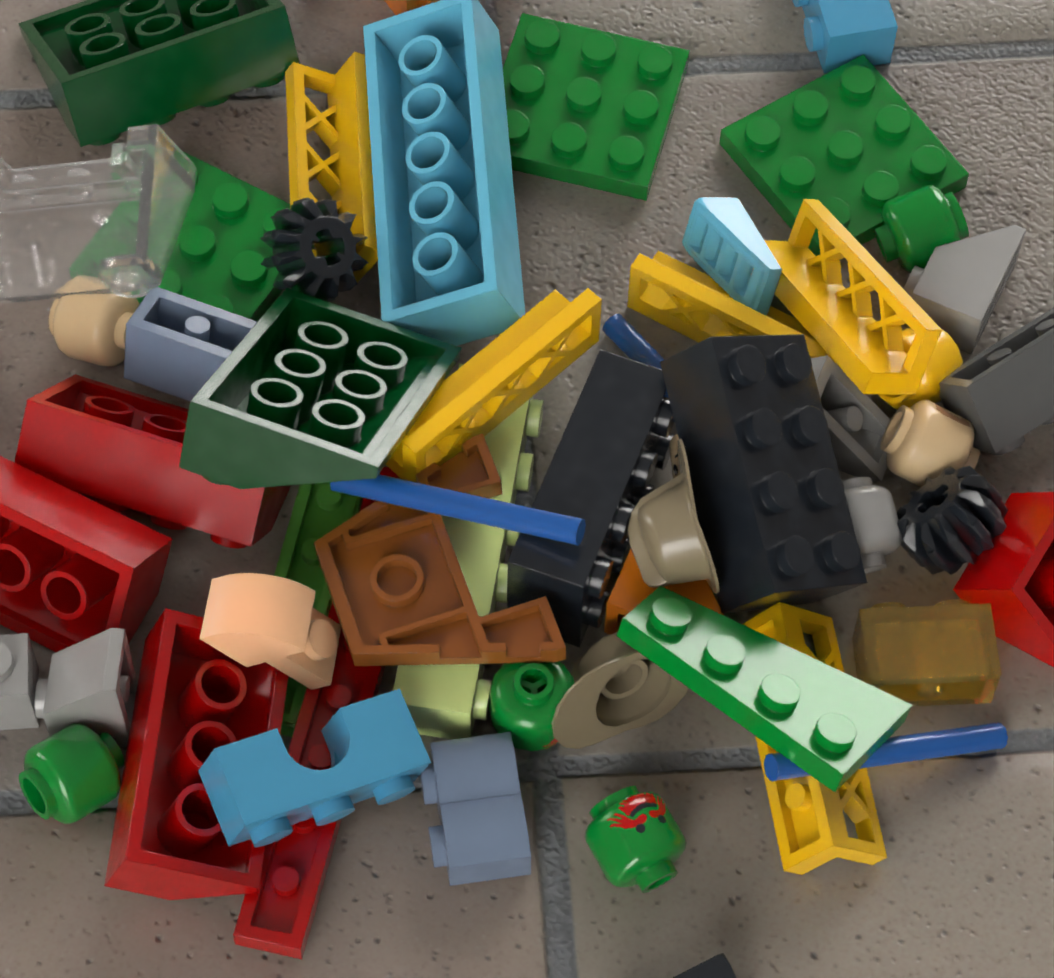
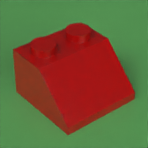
M1054 492L1011 493L1005 502V506L1008 509L1003 519L1007 526L1002 534L993 538L994 548L992 550H985L978 555L976 564L968 563L953 590L986 632L1054 667Z

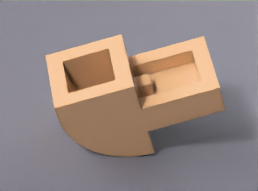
M235 573L211 580L200 640L245 667L266 662L307 688L314 690L331 685L341 625L313 608L316 591L301 583L268 574Z

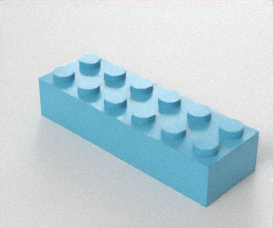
M440 0L363 26L381 319L382 321L458 346L504 332L525 315L499 29L478 0Z

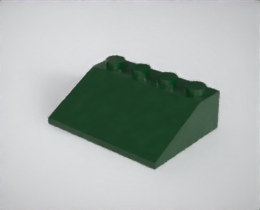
M86 0L18 23L22 36L65 125L80 147L89 144L94 146L109 144L117 140L125 131L142 125L158 126L168 123L179 112L199 105L211 107L222 104L231 97V94L253 86L263 88L276 85L285 78V71L292 62L300 64L286 7L280 0Z
M286 288L190 401L179 468L201 475L211 483L229 485L238 489L375 479L459 360L462 348Z

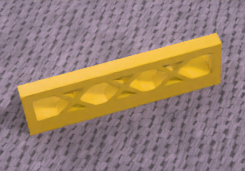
M354 51L335 75L292 62L285 71L290 208L294 201L303 198L313 199L315 203L318 201L309 191V182L316 178L331 195L332 200H336L338 214L344 212L356 214L350 228L352 234L358 233L368 237L362 245L356 246V253L368 262L363 269L353 271L358 283L378 261L365 55ZM305 87L326 93L328 109L321 113L305 95ZM313 130L330 149V157L324 161L307 142V134ZM312 249L314 256L317 257L316 250Z
M803 199L788 241L764 240L782 268L774 294L863 394L916 395L942 329L819 200ZM816 228L818 229L820 255L817 256L808 248ZM843 258L848 262L850 287L845 288L842 283L840 259ZM874 290L879 296L881 320L877 322L873 318L870 292ZM907 324L916 333L908 354L904 352L901 325Z
M659 250L652 259L639 253L630 266L627 307L698 343L709 337L804 334L811 358L828 355L796 318L770 306L768 314L764 315L734 300L709 275Z
M589 288L572 302L567 300L556 289L443 381L386 465L401 479L416 482L415 475L434 462L438 466L442 465L462 451L461 444L473 436L483 433L485 437L599 341L602 299Z
M778 602L743 623V625L844 672L832 617ZM803 632L812 635L817 657L805 644ZM755 736L781 861L785 872L803 875L836 857L874 865L887 858L867 768L858 769L836 792H833L812 776L770 781L765 774L764 759L767 754L778 752ZM843 810L855 824L858 839L848 836Z

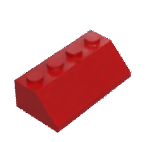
M76 374L27 399L15 463L66 488L92 496L91 500L114 511H125L130 508L151 515L150 520L158 526L174 530L190 527L210 534V539L214 543L228 548L241 549L247 546L252 547L272 530L291 485L238 489L229 485L211 483L201 475L179 468L189 409Z
M0 456V625L18 634L28 633L30 640L54 652L63 650L110 628L125 629L129 644L159 593L173 539Z
M165 608L145 639L105 887L167 900L252 894L260 889L265 846L254 847L252 840L249 839L228 847L198 770L215 748L276 728L281 735L289 676L266 662L245 667L200 640L204 617Z

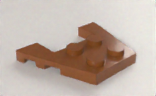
M483 433L473 436L461 444L462 451L442 465L438 466L434 462L415 475L417 483L491 498L502 494L501 479ZM375 501L314 542L316 555L354 666L559 662L566 659V646L546 596L485 616L478 615L444 522L439 514Z

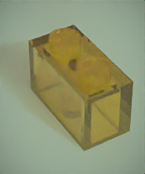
M949 599L941 601L934 606L906 607L899 602H883L867 609H859L852 636L857 679L912 704V707L992 702L1002 674L991 603L970 604L962 599Z

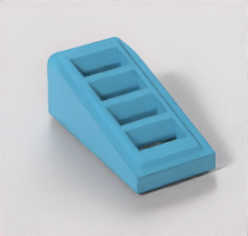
M698 198L693 204L682 240L684 248L693 260L734 300L767 315L782 273V268L738 198Z

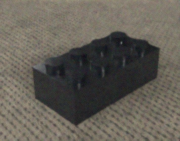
M804 334L709 337L661 361L660 365L678 438L683 440L699 524L718 577L720 592L717 593L721 613L766 609L778 602L789 605L815 603L868 583Z
M600 349L531 507L584 519L586 527L583 540L580 545H574L520 533L508 560L507 608L546 596L563 641L579 648L588 626L600 627L606 613L607 601L611 594L610 591L606 590L611 572L620 574L631 549L628 537L631 513L642 497L654 491V485L649 484L654 469L664 470L670 458L669 444L672 437L675 436V434L670 433L674 425V418L662 369Z

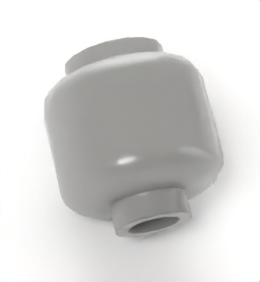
M870 477L842 480L865 574L882 570L887 567L885 556L896 551L902 543V534L897 524L898 517L892 494L885 487L873 485Z

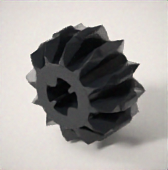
M310 198L296 200L290 209L286 208L277 211L271 217L276 230L267 231L260 238L273 249V255L267 256L261 263L266 268H277L278 275L273 287L279 290L291 288L292 290L330 302L338 297V291H350L357 285L353 271L363 269L368 262L356 253V246L362 245L368 237L358 233L352 234L350 228L356 214L349 212L338 214L336 200L324 199L315 203ZM312 245L315 246L317 257L312 252Z
M971 466L962 467L958 470L948 467L935 479L927 477L925 485L917 491H911L909 493L911 499L909 503L903 505L897 511L899 519L897 524L902 534V543L900 545L919 566L927 569L932 575L941 573L944 570L952 575L964 563L976 564L977 556L985 550H992L994 548L993 538L1002 534L1007 527L1003 519L1008 509L1002 502L1001 494L991 482H988L982 474H978Z

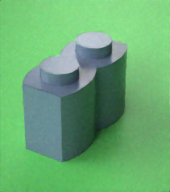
M511 732L430 743L431 764L420 774L424 805L437 804L441 824L428 827L433 867H447L450 886L531 875V850Z

